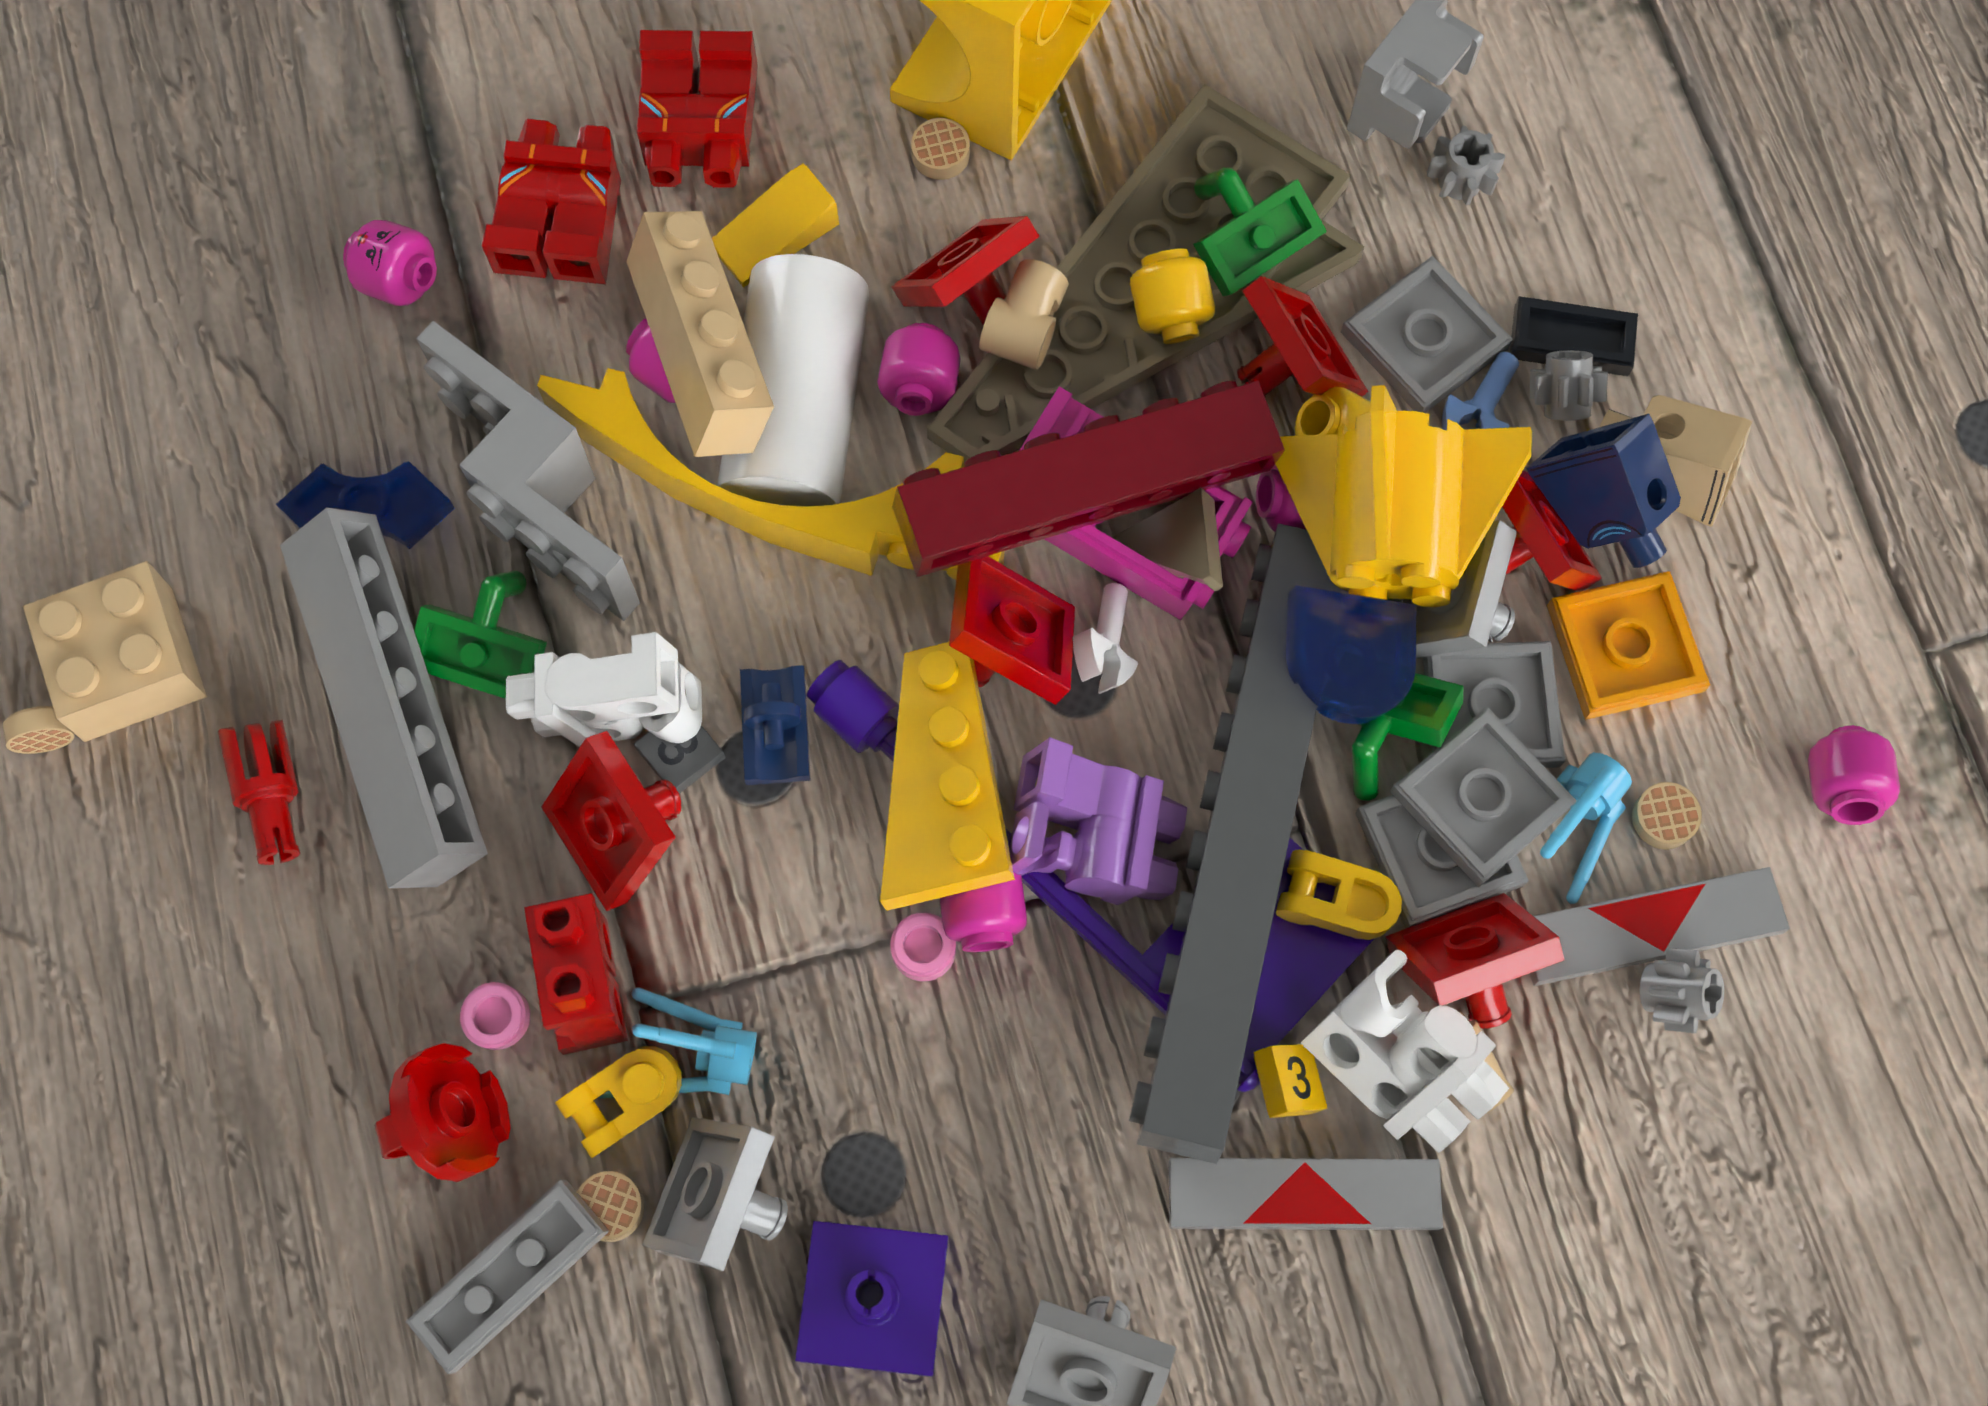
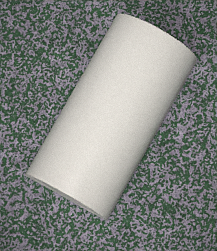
M805 254L772 256L758 262L751 270L743 324L774 408L753 453L722 455L717 486L753 500L778 505L807 507L840 504L869 302L868 285L856 271L839 262Z

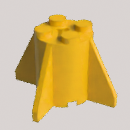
M1376 385L1371 388L1370 413L1356 416L1355 429L1348 431L1343 423L1338 427V434L1280 436L1285 451L1275 464L1330 580L1340 589L1349 591V604L1363 608H1378L1385 606L1388 598L1412 599V603L1419 606L1442 607L1450 604L1451 590L1458 587L1461 576L1531 457V427L1463 429L1458 423L1447 419L1446 431L1429 426V413L1397 411L1386 386Z

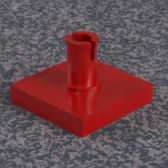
M1028 216L982 219L892 285L891 288L904 307H946L963 294L984 326L986 317L995 299L998 297L1005 299L1007 296L992 272L1040 236Z
M1260 276L1242 290L1274 344L1245 366L1237 369L1240 381H1244L1246 378L1249 381L1245 384L1259 381L1265 397L1292 375L1295 376L1303 391L1314 395H1322L1334 387L1346 388L1360 396H1364L1369 392L1309 295L1264 276Z
M1523 470L1502 506L1514 525L1511 528L1517 531L1506 575L1534 557L1549 583L1576 591H1584L1601 580V575L1584 548L1566 527L1529 473Z
M988 556L958 565L949 646L974 660L978 687L985 686L992 675L997 672L1056 705L1071 690L1075 606Z
M604 731L585 738L541 808L606 911L628 903L676 838L666 820H673L680 814L681 799L676 787L666 779L658 780L652 785L643 787L608 731Z
M1505 893L1385 936L1389 954H1392L1395 950H1401L1406 954L1407 962L1401 969L1438 1005L1443 1006L1465 998L1469 1012V1022L1477 1020L1481 1029L1500 1026L1511 1018V1009L1508 1007L1502 983L1564 961L1559 936Z

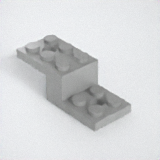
M432 321L416 339L428 361L423 366L425 371L441 387V390L437 393L438 397L459 417L465 419L469 414H472L485 424L483 431L487 436L459 465L471 487L466 492L467 496L483 511L479 519L501 540L508 542L512 537H515L528 547L527 557L542 572L551 578H555L560 572L576 584L573 592L593 611L602 614L608 609L625 621L640 602L623 558L564 514L595 480L576 427L435 321Z

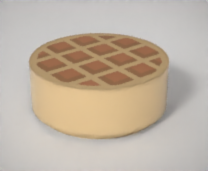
M934 118L922 123L915 130L911 140L912 160L915 167L924 176L936 180H946L959 175L966 168L970 158V141L966 130L959 123L947 118Z
M53 706L23 709L11 714L3 722L6 747L8 750L16 753L34 754L48 752L64 747L74 739V733L56 719Z
M1661 782L1650 786L1636 800L1632 809V824L1638 836L1648 845L1663 850L1675 849L1685 844L1696 834L1702 820L1701 807L1694 794L1686 787L1673 782Z
M614 1171L596 1173L587 1178L577 1190V1193L609 1230L600 1241H620L631 1235L639 1226L644 1214V1198L639 1187L624 1174Z

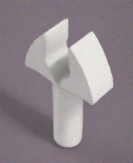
M1119 583L1107 584L1103 589L1096 631L1090 628L1073 636L1074 657L1082 682L1102 674L1098 689L1099 694L1124 684L1133 675L1138 665V661L1128 656L1119 645L1128 596L1126 587Z

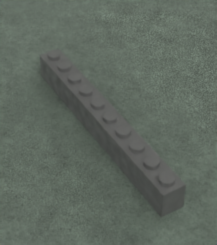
M1279 523L1272 545L1260 543L1251 580L1263 582L1259 601L1247 598L1239 630L1240 636L1250 638L1246 657L1234 655L1226 692L1237 694L1233 714L1221 712L1213 745L1214 750L1224 752L1220 773L1208 770L1200 802L1201 809L1211 811L1207 833L1198 830L1194 831L1186 868L1198 871L1193 893L1181 891L1172 926L1173 930L1184 932L1179 955L1166 954L1158 992L1170 995L1165 1019L1152 1017L1143 1055L1156 1059L1150 1084L1141 1081L1137 1082L1129 1116L1130 1122L1141 1124L1137 1140L1138 1145L1217 1164L1225 1148L1342 590L1330 580L1307 530Z

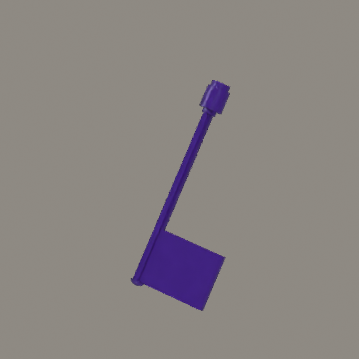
M842 660L835 661L816 678L807 692V698L815 704L813 712L857 753H861L870 747L874 752L881 750L894 762L897 732L896 718L898 717L899 704L858 666L848 667ZM1005 828L1008 846L1010 848L1012 833H1010ZM1289 838L1238 1081L1240 1086L1237 1090L1241 1092L1251 1091L1260 1084L1253 1052L1278 1045L1374 940L1356 939L1314 925L1291 923L1276 915L1280 894L1288 892L1292 878L1287 872L1291 853L1294 850H1303L1291 838ZM1031 872L1022 875V882L1166 1016L1170 995L1158 992L1166 954L1179 955L1184 932L1173 930L1172 923L1142 955L1074 891L1066 889L1065 883L1054 872ZM1317 883L1314 898L1332 903L1336 887L1326 883Z

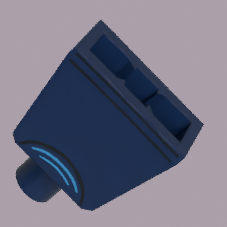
M1650 414L1560 438L1526 468L1535 484L1581 546L1589 549L1619 542L1633 568L1647 566L1660 559L1667 552L1656 528L1680 506L1681 496Z

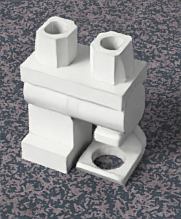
M657 632L631 636L632 653L596 659H590L580 653H569L561 657L553 652L534 655V673L507 676L506 710L507 714L517 720L531 718L534 730L543 737L562 735L578 747L582 745L585 738L604 731H608L614 741L633 739L640 735L643 727L665 741L683 743L693 738L701 727L702 687L701 681L678 662V650Z
M1395 950L1350 992L1305 1037L1301 1044L1372 1112L1388 1119L1383 1126L1396 1140H1399L1413 1128L1440 1153L1471 1122L1447 1098L1450 1094L1479 1120L1499 1102L1509 1087L1484 1061L1496 1047V1044L1483 1031L1476 1035L1466 1017L1456 1009L1438 1005L1429 1012H1422L1417 1007L1419 1005L1418 1000L1412 994L1401 1003L1394 1005L1389 1003L1386 982L1407 962L1406 954L1401 950Z

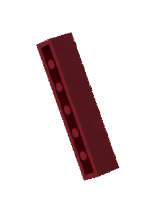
M1233 380L1221 382L1204 390L1200 394L1201 398L1179 404L1177 398L1163 399L1147 406L1142 411L1143 415L1123 421H1120L1118 415L1105 416L1087 424L1083 428L1084 432L1061 438L1059 433H1048L1028 441L1024 445V450L1004 456H1001L998 450L986 451L966 460L963 468L942 474L938 468H929L911 474L903 480L902 486L897 487L892 508L916 577L1185 497L1199 488L1205 491L1270 471L1285 451L1259 381L1242 386H1237L1236 381Z

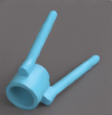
M1593 752L1589 754L1579 768L1568 765L1557 778L1558 782L1576 799V803L1571 807L1570 811L1540 850L1543 858H1551L1583 818L1596 820L1600 817L1566 895V899L1570 904L1578 902L1585 885L1588 883L1613 824L1626 809V806L1620 799L1632 784L1631 776L1627 770L1616 760L1602 753Z
M634 988L631 995L633 999L707 1029L703 1030L701 1036L640 1023L632 1027V1033L636 1037L698 1051L695 1069L707 1071L708 1074L702 1077L682 1078V1086L679 1093L708 1091L729 1095L731 1083L748 1084L757 1032L742 1030L743 1022L720 1019L660 994H655L642 988ZM607 1091L598 1098L605 1099L614 1097L610 1091Z

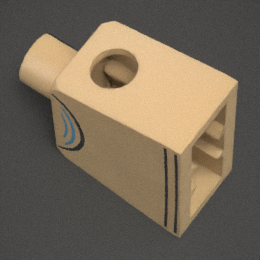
M1662 395L1653 396L1644 415L1650 414L1681 496L1680 506L1675 511L1712 527L1736 478L1753 421ZM1609 409L1600 427L1631 419L1632 417Z

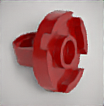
M441 1043L408 1057L395 1071L389 1091L390 1115L380 1119L374 1125L382 1158L395 1159L410 1156L418 1167L435 1178L454 1182L462 1181L495 1166L500 1157H495L498 1146L509 1139L511 1129L508 1103L498 1079L491 1070L480 1074L475 1066L465 1059L473 1053L462 1046Z

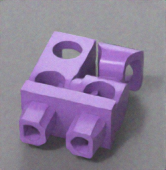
M1051 737L1023 756L1013 809L1019 812L1015 815L1009 848L1013 872L1022 876L1031 872L1051 873L1056 869L1065 871L1066 889L1089 896L1101 897L1102 901L1115 905H1120L1133 897L1161 900L1173 894L1176 888L1178 867L1175 862L1154 856L1153 849L1155 840L1171 844L1180 839L1185 828L1187 807L1162 796L1163 780L1148 775L1141 778L1128 769L1102 765L1072 753L1073 745ZM1048 821L1078 830L1073 837L1070 833L1059 831L1049 838L1045 837Z

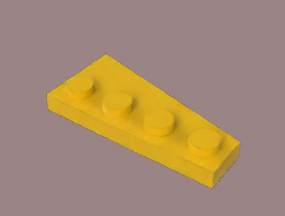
M949 642L904 653L880 903L886 911L1015 880L974 660L950 647Z

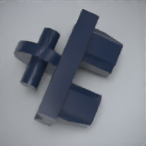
M804 665L790 666L777 670L740 669L744 780L746 785L811 781Z

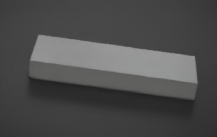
M559 1180L410 1316L406 1323L447 1374L456 1373L599 1242L609 1230L567 1180Z

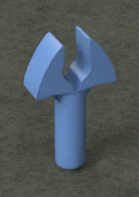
M1500 352L1471 400L1463 402L1450 394L1442 412V429L1447 431V419L1459 425L1468 424L1471 419L1477 420L1476 429L1508 428V423L1496 419L1494 409L1519 366L1518 359L1509 352Z

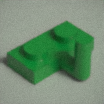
M1224 167L1198 178L1195 182L1194 191L1198 198L1209 200L1222 195L1234 218L1193 244L1201 260L1205 262L1208 272L1223 297L1235 293L1327 232L1298 179L1286 183L1257 203H1254L1241 178L1233 168Z
M513 570L486 577L481 583L473 617L431 604L420 607L414 632L429 675L506 699L507 676L534 673V655L545 652L547 641L497 626L504 598L519 595L526 588V578L521 572Z
M1344 653L1319 695L1320 714L1362 725L1352 744L1353 793L1356 798L1363 801L1372 800L1379 793L1378 751L1388 733L1441 748L1463 705V685Z

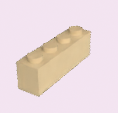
M702 211L643 212L626 262L645 317L650 326L652 337L694 457L753 453L774 405Z

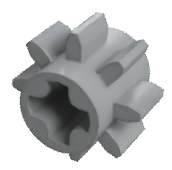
M1462 126L1460 133L1455 135L1452 140L1444 136L1438 138L1433 152L1435 157L1431 159L1427 177L1438 178L1441 188L1440 197L1449 196L1456 200H1463L1465 205H1470L1472 198L1480 190L1485 194L1492 195L1499 179L1497 173L1500 172L1505 160V154L1494 153V147L1491 142L1492 134L1484 135L1481 132L1468 130L1466 126Z
M1566 350L1546 354L1545 369L1530 370V399H1535L1536 405H1545L1544 416L1549 419L1573 421L1589 418L1593 402L1607 401L1608 372L1602 371V366H1593V354L1589 352Z
M1667 948L1666 961L1655 960L1654 963H1649L1642 973L1640 981L1642 1006L1647 1012H1654L1653 1021L1663 1022L1665 1030L1697 1033L1698 1020L1708 1021L1713 1019L1722 1008L1724 999L1722 975L1719 970L1710 968V960L1700 959L1699 950Z

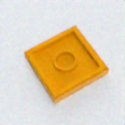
M1670 571L1553 597L1547 604L1585 720L1703 693L1710 686Z

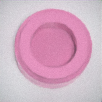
M931 913L912 914L904 918L896 926L891 937L890 948L893 962L903 975L912 980H935L944 975L954 962L956 941L946 936L942 918Z
M499 982L482 984L471 991L463 1002L460 1012L461 1027L467 1038L480 1047L490 1050L508 1048L517 1043L528 1029L530 1023L529 1004L522 993L509 985Z

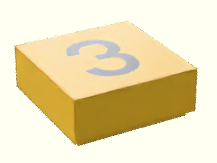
M1302 1044L1269 1046L1253 1052L1269 1118L1310 1115L1328 1109L1315 1057Z

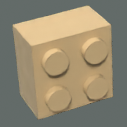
M148 561L23 605L56 719L84 742L207 697L172 587Z

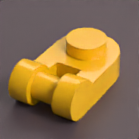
M1300 849L1292 851L1287 872L1292 878L1288 892L1280 894L1276 909L1278 917L1291 923L1314 925L1356 939L1365 940L1381 937L1396 923L1401 913L1402 898L1398 887L1389 877L1378 871L1316 852ZM1317 883H1326L1336 887L1332 903L1314 898Z
M643 1046L625 1054L558 1099L555 1104L565 1119L570 1116L573 1117L586 1137L581 1141V1144L592 1159L666 1109L679 1094L682 1086V1072L677 1060L668 1051L656 1046ZM607 1091L611 1092L624 1112L610 1122L607 1121L594 1101Z

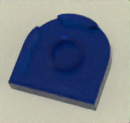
M1296 585L1288 593L1286 659L1294 684L1298 683L1306 696L1318 706L1316 710L1329 719L1342 723L1362 724L1388 713L1406 697L1414 681L1416 671L1417 605Z

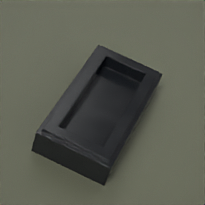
M1519 296L1514 306L1511 334L1513 341L1510 345V353L1520 361L1546 364V354L1566 350L1585 351L1593 354V366H1602V371L1608 372V374L1629 376L1634 368L1638 313Z

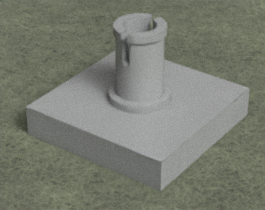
M1500 520L1493 521L1461 576L1458 587L1451 590L1450 604L1442 607H1424L1412 603V599H1394L1380 651L1396 661L1487 647L1488 641H1500L1507 636L1515 622V612L1507 604L1499 602L1517 531Z
M692 1117L642 1246L665 1255L724 1271L740 1228L755 1233L762 1239L773 1240L782 1230L788 1212L787 1202L782 1198L765 1194L755 1189L775 1136L751 1126Z
M1098 1296L1091 1299L1086 1308V1315L1040 1300L1006 1405L1156 1406L1171 1370L1176 1347L1127 1330L1126 1327L1130 1321V1311L1119 1300L1115 1303L1111 1320L1109 1322L1105 1321L1104 1317L1110 1300L1108 1296Z

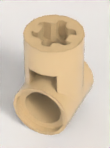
M1035 259L1020 261L1008 287L1006 298H996L989 310L982 329L979 349L1038 370L1045 359L1054 334L1056 318L1053 315L1058 310L1069 285L1065 275L1054 266Z

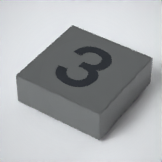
M702 725L693 738L683 743L665 741L656 737L651 732H648L634 743L636 750L658 777L670 781L676 787L679 794L725 759L722 749Z

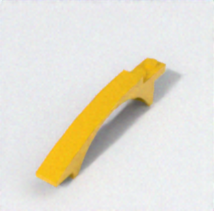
M607 368L600 389L540 375L537 387L544 404L576 427L581 439L674 499L770 544L870 576L873 575L879 554L885 555L891 563L899 567L914 570L892 508L896 489L898 486H902L903 483L876 495L834 505L805 507L778 505L753 500L731 493L708 482L676 459L655 437L642 418L630 391L625 372ZM945 452L926 469L938 468L942 474L963 468L964 457ZM1004 551L988 556L1002 565L1004 564ZM958 565L943 569L947 571L948 576L956 580Z

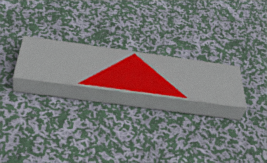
M1767 867L1534 916L1536 919L1559 936L1564 961L1532 972L1530 976L1533 986L1666 959L1667 948L1704 951L1780 935L1788 931L1790 927L1771 868Z
M1170 1158L1168 1160L1170 1229L1440 1230L1443 1228L1439 1159L1219 1158L1217 1164L1194 1158Z

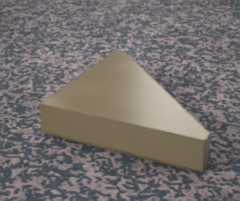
M1202 488L1112 537L1178 578L1183 579L1185 577L1207 585L1214 591H1218L1223 587L1214 499Z

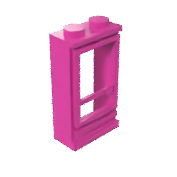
M1059 386L1019 451L1024 450V445L1028 441L1044 434L1056 432L1060 434L1061 438L1082 433L1084 432L1083 428L1087 424L1103 416L1071 398L1072 393ZM1221 486L1207 489L1205 492L1214 499L1220 557L1224 553L1233 559L1252 527L1243 522L1242 519L1253 501L1247 497L1241 499ZM1102 522L1045 539L1179 620H1182L1192 604L1204 609L1214 593V590L1205 584L1185 577L1183 579L1178 578L1095 528L1096 524Z

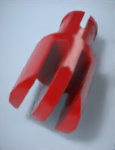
M276 720L270 723V744L277 773L272 771L262 726L259 723L245 725L244 748L249 779L245 778L235 729L228 727L218 730L232 801L235 807L249 812L257 849L256 857L258 864L274 865L273 855L277 854V852L280 863L297 858L300 855V849L296 843L288 804L292 802L299 791L283 720Z

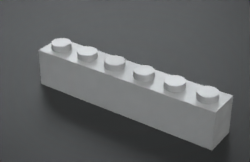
M326 507L280 544L281 551L388 888L438 887L488 853L375 514Z

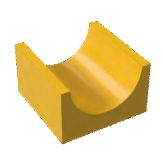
M919 0L937 17L890 88V102L926 120L934 118L951 119L959 123L966 130L969 141L1012 161L1112 0Z

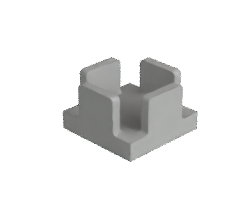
M1415 0L1364 64L1347 130L1365 142L1376 129L1407 149H1410L1415 142L1422 143L1447 112L1452 98L1421 79L1418 74L1435 85L1443 84L1454 69L1467 75L1475 64L1484 38L1483 34L1449 14L1446 10L1448 0Z

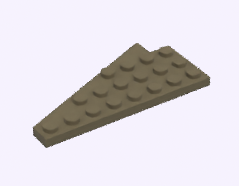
M1204 84L1057 266V269L1067 278L1069 285L1058 310L1053 315L1056 318L1055 330L1040 368L1034 370L987 353L928 426L927 439L948 453L963 456L964 462L977 454L991 450L1000 451L1001 456L1010 454L1022 447L1059 386L1072 393L1071 398L1092 409L1256 320L1258 316L1242 291L1256 279L1235 293L1223 297L1208 272L1215 304V314L1209 321L1198 326L1199 336L1197 338L1180 343L1164 344L1162 334L1146 333L1141 330L1138 324L1130 278L1137 270L1142 268L1141 259L1157 252L1180 248L1188 249L1189 257L1201 259L1193 244L1234 218L1222 195L1209 200H1202L1195 194V182L1198 178L1224 167L1233 168L1238 173L1254 203H1257L1286 183L1298 179L1327 230L1326 233L1260 276L1305 293L1355 266L1361 259L1365 246L1322 220L1348 187L1351 175Z

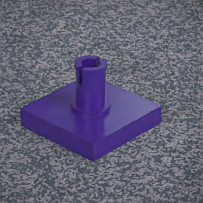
M813 1221L795 1361L933 1377L949 1240L948 1235Z

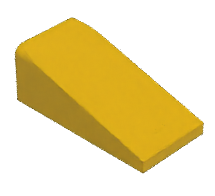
M802 163L772 185L712 238L718 257L744 288L749 284L751 270L758 262L776 255L795 254L838 226L837 204L810 169Z

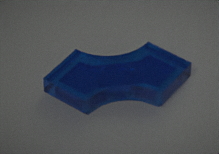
M409 461L402 463L388 473L373 477L346 476L321 463L275 504L281 513L298 529L302 528L326 507L375 514L382 535L400 542L409 550L455 509L451 500Z

